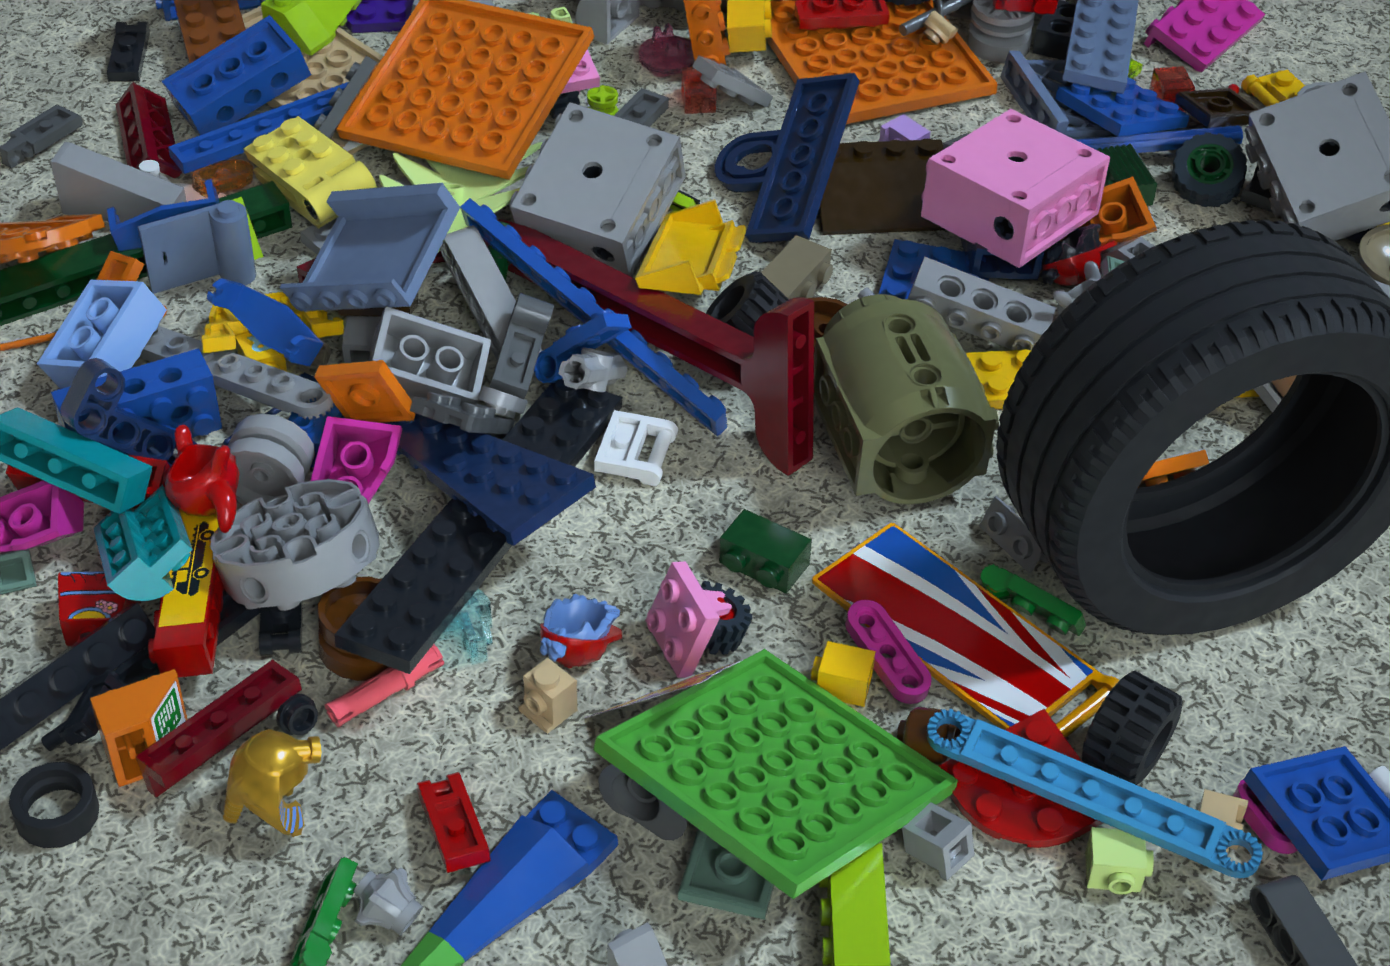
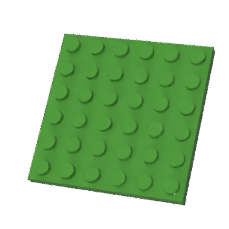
M765 649L596 736L593 749L613 766L792 899L907 825L930 802L937 805L951 796L958 783L955 777Z

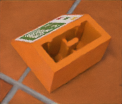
M175 669L90 698L104 751L118 787L144 779L136 756L188 720Z

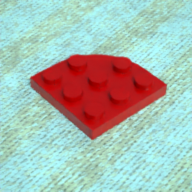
M1045 709L1005 729L1015 735L1083 762ZM950 759L939 765L941 769L958 780L957 786L952 791L950 797L960 812L978 829L998 840L1002 838L1012 842L1027 844V847L1032 848L1051 847L1072 841L1091 831V827H1098L1103 824V822L955 759Z

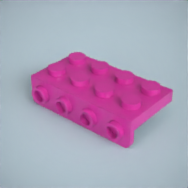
M1180 0L1176 8L1173 6L1169 7L1161 20L1156 18L1145 31L1148 36L1144 45L1149 48L1158 40L1195 70L1203 72L1258 25L1266 14L1248 0Z

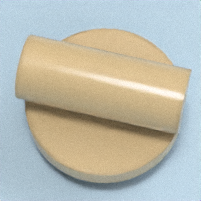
M935 10L930 13L927 20L923 23L926 28L923 33L936 45L940 41L946 44L958 31L955 26Z

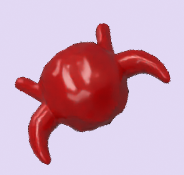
M179 425L174 433L178 456L173 465L166 470L162 480L166 496L175 507H178L187 515L201 517L217 514L220 531L228 533L236 516V491L240 475L235 456L230 453V448L226 445L218 447L193 444L189 427Z

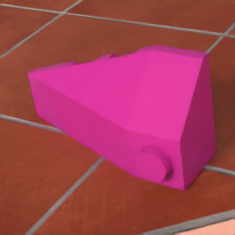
M327 416L311 481L333 479L352 482L359 488L361 495L367 499L369 504L395 462L402 427L399 425Z
M44 480L0 497V552L25 550L47 545L83 531L84 502L79 496Z

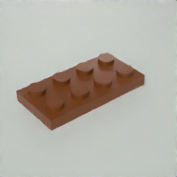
M174 0L189 64L246 30L237 0Z

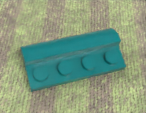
M163 485L135 511L128 509L120 514L111 511L93 528L107 586L118 595L134 601L155 600L171 592L174 587L169 571L180 569L188 561L190 552L193 550L179 509L169 501Z

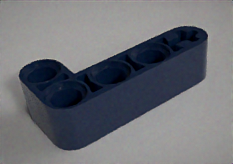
M93 358L84 362L79 368L62 403L60 411L64 422L80 435L130 455L167 460L169 466L173 465L177 457L173 454L174 449H177L175 430L116 407L125 388V378L122 373L103 359ZM107 373V379L104 384L96 387L97 378L101 374ZM90 408V414L87 419L78 422L80 413ZM121 422H124V426L121 432H119L116 435H113L112 433L115 426ZM157 435L154 445L146 448L149 439Z

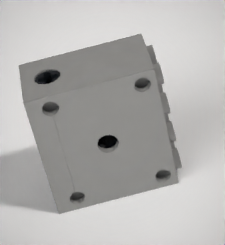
M1366 71L1249 113V127L1245 128L1249 144L1245 145V149L1251 164L1256 162L1260 170L1257 172V176L1262 189H1268L1272 196L1269 202L1275 217L1281 216L1282 221L1286 224L1294 223L1301 227L1311 228L1334 241L1390 222V120Z
M569 102L564 113L557 116L554 130L549 139L543 141L536 162L528 167L525 181L520 190L514 192L511 197L510 210L512 211L514 222L535 229L633 277L686 177L680 136Z

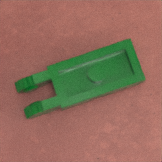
M988 564L987 567L984 566L985 568L981 569L980 579L987 591L1000 600L1013 599L1011 604L1029 616H1032L1033 612L1047 618L1045 623L1056 632L1066 635L1070 631L1080 636L1087 626L1082 611L1002 567L999 568L998 565L995 566L994 564Z
M341 857L324 876L295 946L289 966L327 965V961L332 953L329 945L334 941L342 924V920L337 918L341 907L344 908L349 903L357 886V883L351 880L358 863L346 857Z

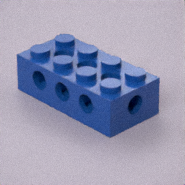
M269 15L162 80V83L178 111L198 135H202L244 118L311 76V72L300 48Z
M199 348L120 371L125 378V388L116 407L173 430L179 425H186L191 431L192 438L223 429L213 375ZM107 375L97 378L95 386L98 387L104 384ZM70 386L52 391L51 394L59 425L76 432L64 422L60 411ZM90 408L80 413L78 422L87 419L90 414ZM121 422L115 426L112 433L113 435H116L119 432H121L124 426V422ZM157 435L149 439L146 448L154 445Z

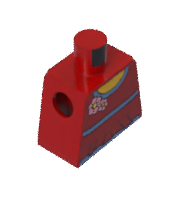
M104 571L59 572L58 574L59 621L67 646H72L132 603H139V605L141 601L124 598L108 587Z

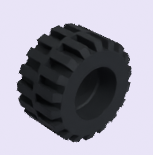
M755 271L740 277L724 289L710 305L706 314L754 337V326L757 319L789 299L761 272Z
M1136 670L1128 673L1117 682L1098 709L1083 743V763L1135 785L1139 784L1153 769L1176 729L1182 711V696Z

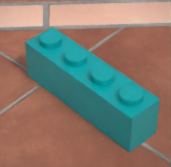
M19 407L0 414L1 462L118 514L145 500L153 466Z

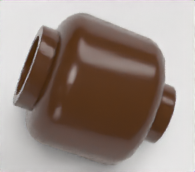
M916 707L910 711L906 720L900 721L897 739L934 764L941 765L951 758L938 753L929 745L927 726L929 719L934 716V713H939L942 709ZM944 724L937 729L939 738H944V741L946 739L949 741L951 739L956 740V737H959L961 733L952 724Z

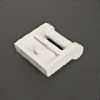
M614 410L594 460L595 471L639 479L642 484L657 486L663 474L661 466L669 444L675 441L678 433L677 425L665 419ZM646 436H655L656 440L648 462L639 461L638 457Z

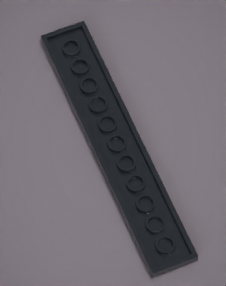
M559 379L545 389L502 440L576 467L608 427L614 410L620 411L623 397L608 393L607 391L597 392L585 388L574 389L565 386L564 380ZM451 499L335 633V647L410 674L512 545L507 543L505 535L500 531L493 532L487 527L486 520L480 515L474 517L470 514L465 503L458 499Z

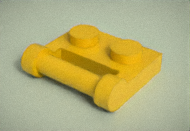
M1289 70L1278 71L1261 77L1252 74L1247 76L1241 84L1242 90L1248 95L1253 94L1266 107L1297 96V93L1305 86Z

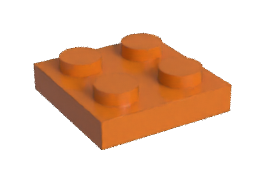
M383 360L318 366L314 378L326 394L331 395L333 403L346 419L376 423L414 420L416 413L410 411L411 398Z

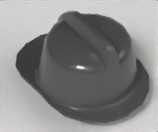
M612 764L601 771L598 778L599 790L604 801L613 811L633 819L663 840L674 841L683 836L687 828V820Z

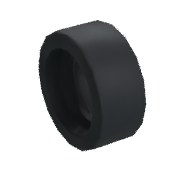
M49 762L32 768L18 779L11 789L9 807L19 835L29 844L41 848H60L77 842L89 833L98 819L100 807L90 775L80 766L67 762ZM56 790H69L80 794L81 799L75 808L60 817L38 819L30 816L28 813L32 804L44 794Z

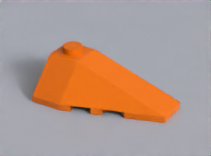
M1134 177L1105 186L1099 214L1079 227L1080 229L1090 224H1100L1099 241L1101 243L1109 240H1115L1117 243L1126 242L1157 231L1155 222Z

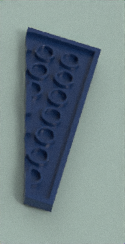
M417 413L412 421L383 422L384 424L402 427L397 450L398 456L401 454L406 456L414 469L421 468L425 471L429 481L453 500L458 499L465 503L470 514L474 517L480 515L486 520L487 527L493 532L500 531L505 535L507 543L515 546L596 488L594 474L485 433L467 432L461 430L460 426L442 423Z

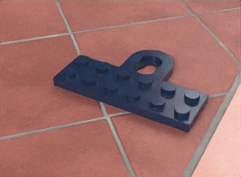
M855 73L797 79L781 130L741 135L728 143L719 153L715 162V174L726 189L732 192L760 191L745 234L750 242L791 241L796 235L809 240L860 82ZM764 152L772 153L770 160L759 169L749 170L744 166L737 165L747 155Z

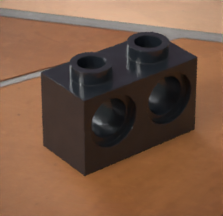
M1059 0L1053 15H1043L1036 28L1032 53L1066 60L1076 3Z

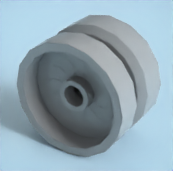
M263 413L247 416L238 422L228 444L230 453L235 456L236 465L240 472L236 491L237 501L245 505L262 496L266 503L276 497L286 495L285 487L305 481L315 457L313 442L303 429L294 422L278 415Z

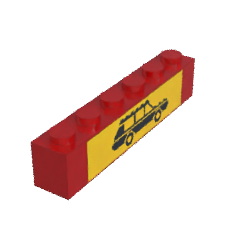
M179 509L193 550L190 552L188 561L180 569L169 571L174 589L159 598L161 603L160 610L154 611L155 638H151L148 644L150 660L152 663L158 664L160 673L175 669L178 678L213 674L220 612H222L223 607L222 597L223 590L225 589L213 561V552L210 547L211 537L219 527L217 514L199 517L187 515L181 509Z

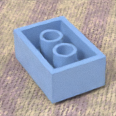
M90 279L37 362V365L60 389L71 386L79 368L89 359H103L118 371L130 369L140 357L153 332L158 328L159 322L167 309L143 282ZM107 373L101 374L98 378L106 376Z

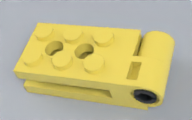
M299 116L284 121L277 129L267 135L257 137L253 143L243 148L247 158L257 166L253 169L256 178L262 184L273 181L288 200L289 206L318 229L338 217L327 203L332 191L377 188L372 174L361 161L355 162L353 155Z

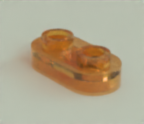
M234 159L197 169L192 173V187L204 197H208L205 180L208 179L213 180V185L218 195L232 189H242L253 181V166L247 161Z

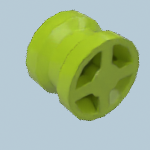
M600 85V87L588 90V108L613 116L618 112L616 106L618 92L613 87Z

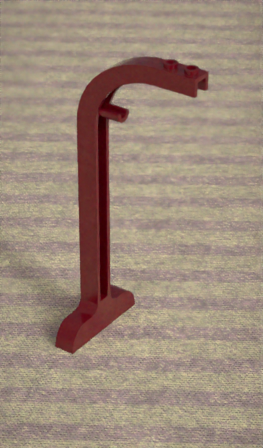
M497 219L498 222L510 224L519 233L522 242L528 247L531 245L536 246L546 257V262L553 268L556 266L561 267L571 278V283L578 289L581 287L586 288L595 297L596 304L602 309L609 308L616 314H628L632 327L629 331L636 330L647 342L745 392L754 405L755 433L758 443L765 456L778 470L789 476L813 459V300L803 297L792 298L761 315L755 323L753 337L659 290L638 288L635 278L535 229ZM441 251L437 253L433 263L445 262ZM316 258L297 266L299 283H303ZM512 263L508 265V271L534 283Z

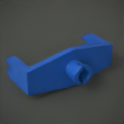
M205 180L208 199L158 206L122 223L119 216L116 215L115 207L107 208L110 233L118 251L142 248L138 226L219 204L213 180Z
M219 279L212 284L217 290L214 293L210 291L207 293V300L214 306L229 309L261 344L283 354L292 363L311 366L324 343L287 305L238 282Z

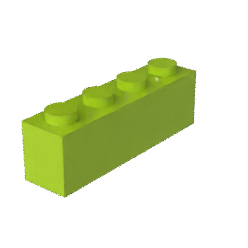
M878 843L818 883L819 888H827V898L820 899V925L829 926V937H822V965L891 966L882 843Z

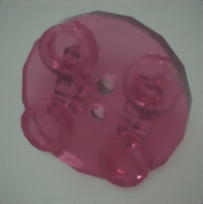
M669 23L665 24L663 32L659 26H655L652 38L646 40L640 46L638 52L640 63L647 70L652 71V74L656 77L664 78L669 75L695 70L692 67L694 57L691 40L675 36L673 28Z

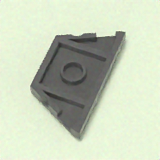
M428 392L427 397L414 396L410 408L411 412L442 423L460 426L461 430L471 433L508 434L515 422L513 419L495 415L496 409L465 402L463 405H460L461 398L444 393Z

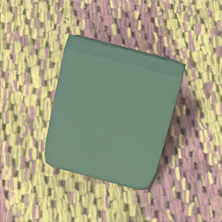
M29 549L0 554V595L37 586Z

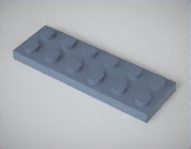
M1076 0L1062 76L1063 81L1124 94L1128 79L1139 0Z

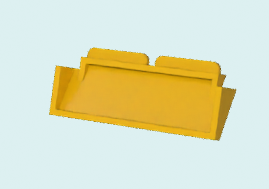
M715 199L666 214L635 277L638 288L702 295L704 289L719 291L722 282L731 276L737 259L735 252L740 250L747 231L745 225L735 227L733 220L723 222Z

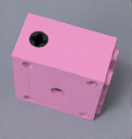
M1009 109L929 158L925 169L927 173L925 189L921 197L923 201L921 217L974 245L975 242L987 248V251L1020 268L1099 214L1110 156L1013 109Z

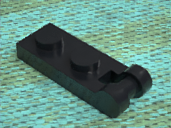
M146 21L138 22L137 25H127V22H116V34L107 68L108 82L140 81L150 36L149 23Z
M303 601L295 608L284 611L279 610L277 606L260 608L259 650L261 656L273 655L274 651L289 650L290 654L302 653Z

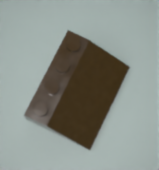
M922 139L840 143L818 210L822 234L838 235L946 230L921 217L923 203L921 197L925 189L927 175L925 170L926 164L931 156L944 150L942 140Z

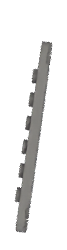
M158 326L155 332H153L139 357L154 362L199 348L213 375L214 385L287 413H297L298 416H302L304 419L307 417L313 419V416L316 419L320 418V414L324 416L326 412L331 411L330 408H333L331 395L326 394L317 382L228 350L203 354L200 340ZM314 398H316L317 401L310 403L309 399L314 401Z

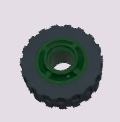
M1211 132L1203 135L1197 134L1192 139H1187L1183 142L1182 147L1176 151L1172 171L1174 188L1180 193V197L1188 200L1191 204L1201 205V207L1212 206L1215 208L1220 207L1222 204L1230 203L1231 199L1236 198L1240 194V189L1243 188L1245 182L1247 158L1242 152V147L1237 145L1235 140L1230 137L1227 138L1219 133L1211 134ZM1211 168L1215 170V172L1209 173L1205 172L1203 169Z

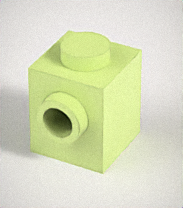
M1091 827L1085 850L1087 888L1110 890L1112 893L1119 895L1131 892L1140 893L1145 877L1152 876L1154 866V854L1152 850H1146V841L1119 829Z

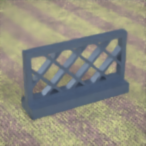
M1020 51L1008 52L1000 77L1027 117L1073 139L1115 136L1101 126L1092 123L1088 118L1086 120L1077 116L1084 117L1055 99L1058 87L1072 85V82L1063 81V73L1059 72L1064 71L1065 60H1026ZM1070 123L1076 127H1069L1068 124Z

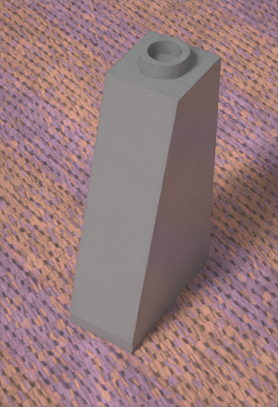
M64 142L50 161L62 213L66 215L101 214L103 221H108L107 208L115 207L116 215L119 216L122 223L158 206L187 202L184 187L70 142Z

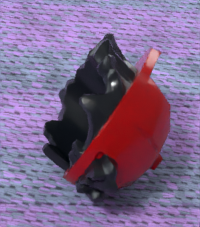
M1090 224L1080 229L1077 228L1062 241H1058L1045 250V264L1041 265L1043 271L1040 273V276L1043 278L1042 282L1052 285L1054 282L1062 286H1077L1087 281L1084 273L1085 263L1093 261L1100 269L1101 252L1118 243L1115 240L1102 243L1099 241L1100 224Z

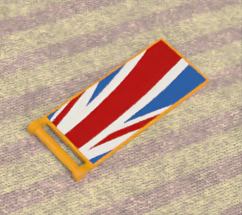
M889 523L812 578L813 585L846 611L849 610L853 603L860 600H871L880 604L929 670L931 676L1003 730L1042 709H1045L1051 717L1092 684L1097 691L1056 723V726L1066 738L1097 713L1109 692L1119 681L1113 676L1100 673L895 523Z

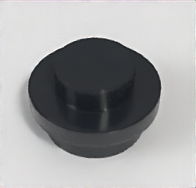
M295 694L279 707L276 715L278 727L289 735H304L313 729L318 720V711L315 703L305 694Z

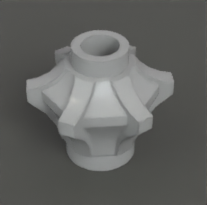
M402 867L398 870L395 868L387 874L380 873L376 875L374 872L369 871L354 889V893L359 896V913L355 922L360 926H382L388 930H394L401 936L423 909V906L416 901L415 895L411 892L407 882V871Z

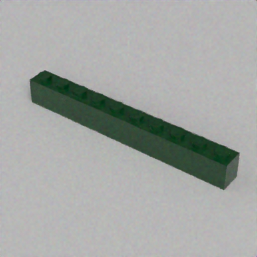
M273 181L219 198V202L242 197L257 239L292 228L289 202ZM108 234L41 256L30 262L1 269L0 326L78 300L90 279L97 280L110 251L135 258L142 262L144 266L138 279L147 277L142 248L118 251L112 235Z

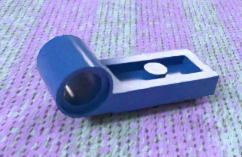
M602 310L592 314L590 321L585 324L567 329L565 336L553 342V345L539 353L534 368L537 379L542 383H555L557 380L563 379L558 374L561 362L567 361L572 355L581 354L582 348L596 349L632 328L628 314L611 313V310Z

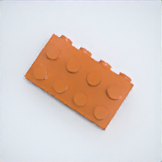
M683 0L694 62L700 55L718 64L726 65L725 56L730 55L727 37H725L724 30H726L720 7V4H722L721 0Z

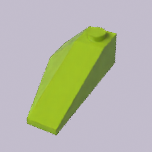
M265 0L261 3L263 19L270 15L300 48L301 52L312 56L333 41L336 37V29L339 26H344L347 22V14L355 10L362 0Z

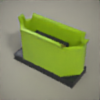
M679 190L670 209L674 211L682 210L700 204V200Z

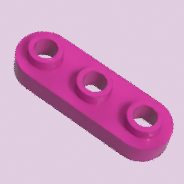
M860 600L853 603L847 613L846 630L858 648L876 651L873 669L896 700L902 703L916 704L923 701L928 695L932 682L929 670L880 604L871 600ZM860 624H867V625H869L870 627H869V628H865V627L861 626ZM881 654H888L892 658H885ZM904 684L911 685V686H913L914 688L906 687V686H904Z

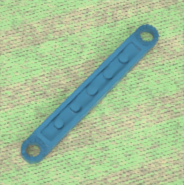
M942 709L941 712L934 713V716L929 719L927 740L929 745L940 754L1230 877L1247 878L1253 875L1260 866L1263 851L1261 843L1259 844L1256 836L1253 837L1249 832L1245 833L1243 830L1228 826L1222 820L980 719L975 720L967 717L959 711H953L954 709H949V711ZM944 724H952L961 733L959 737H956V740L951 739L949 741L946 739L944 741V738H939L937 729ZM1232 845L1243 846L1249 851L1251 860L1248 863L1244 862L1242 865L1239 862L1235 864L1234 860L1230 861L1231 858L1227 857L1226 849Z

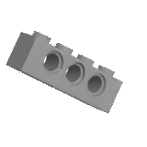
M925 256L908 296V300L919 301L934 308L941 314L947 325L1011 350H1032L1041 335L1051 325L1056 307Z

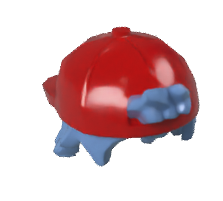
M573 594L570 599L565 598L562 601L555 599L550 608L544 613V622L540 624L541 654L543 656L548 654L550 660L563 664L567 668L586 666L600 660L609 643L622 639V630L612 625L613 621L620 616V610L616 606L607 605L606 601L598 602L596 598L587 600L584 595Z

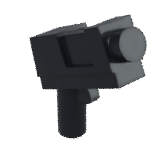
M106 670L103 675L90 680L68 719L41 738L43 746L47 750L53 751L64 742L72 746L95 736L99 729L90 698L109 690L123 687L119 682V675L112 670Z

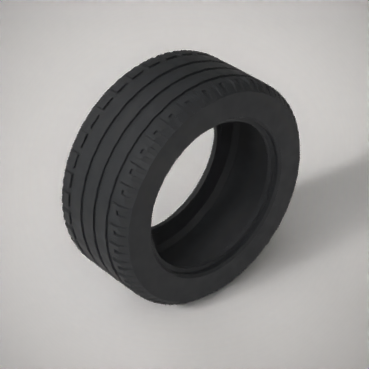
M1249 220L1240 223L1219 224L1183 234L1153 246L1125 261L1089 286L1061 312L1041 335L1017 372L1003 404V411L999 418L1000 425L997 429L996 455L1000 477L1009 499L1052 569L1077 604L1101 622L1122 630L1157 635L1195 634L1219 630L1250 621L1302 597L1338 574L1364 553L1390 526V298L1344 247L1308 227H1301L1294 223L1286 224L1283 221L1271 222L1270 220H1260L1257 222ZM1297 375L1287 394L1275 410L1255 431L1230 451L1194 472L1171 481L1138 488L1144 476L1165 450L1204 416L1249 390L1271 381Z

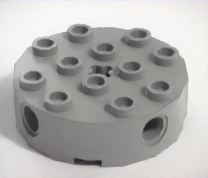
M333 479L301 482L285 487L286 495L276 497L266 503L261 496L238 509L232 528L228 533L221 532L218 527L212 535L210 543L213 561L226 593L238 604L245 605L247 609L277 606L279 610L284 611L295 608L303 600L319 596L333 588H344L354 583L356 580L355 575L376 559V552L380 547L379 532L367 499L361 495L356 485L352 482Z

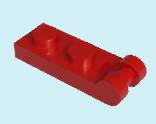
M460 773L446 775V780L431 783L430 780L416 783L422 808L425 810L447 873L491 861L488 844Z

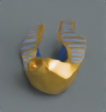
M268 729L253 735L235 751L230 763L223 819L228 823L236 824L245 806L285 835L291 834L292 837L301 835L305 825L301 805L296 800L287 804L284 802L283 796L293 794L294 787L302 782L308 773V764L320 763V738L314 736L308 737V740H297L286 733Z

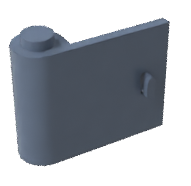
M225 200L219 204L138 226L150 290L153 294L216 275H220L222 279L244 285L250 284L256 278L246 207L241 203Z

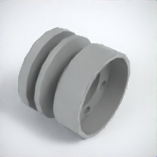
M973 0L968 33V46L973 53L981 59L998 63H1005L1009 51H1020L1025 57L1030 50L1035 13L994 10L992 0Z

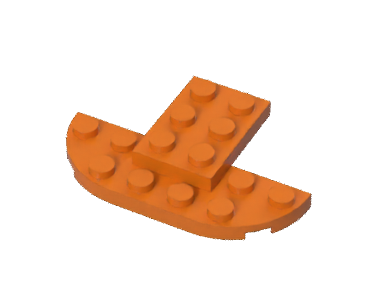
M64 215L46 221L0 222V264L16 259L18 263L30 262L38 259V253L45 250L47 253L74 246L80 241L93 238L92 232L105 227L102 215Z

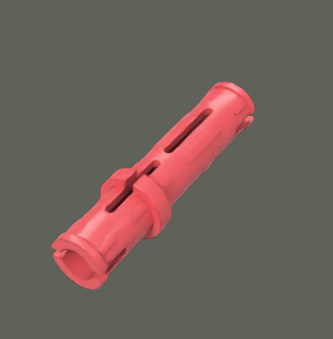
M433 644L410 674L388 667L383 672L354 687L339 698L337 697L331 702L326 703L327 715L339 728L352 718L367 711L403 688L405 690L411 689L415 686V681L444 665L441 652Z

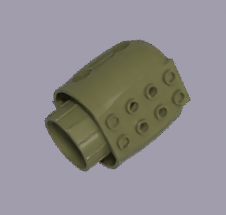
M877 294L862 297L847 304L831 318L824 330L823 337L816 338L814 352V403L855 495L860 496L873 493L897 504H921L940 499L955 492L974 476L986 475L989 458L993 457L994 452L992 443L994 431L999 427L998 414L995 408L990 407L984 387L969 358L958 342L956 334L951 333L941 314L931 306L919 301Z

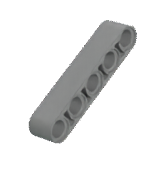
M474 225L448 233L440 247V251L485 338L491 339L490 348L498 360L516 300L479 231Z

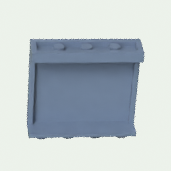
M443 183L332 191L327 203L338 216L303 283L281 284L280 289L288 297L293 307L304 312L385 308L386 306L391 308L410 307L460 206Z

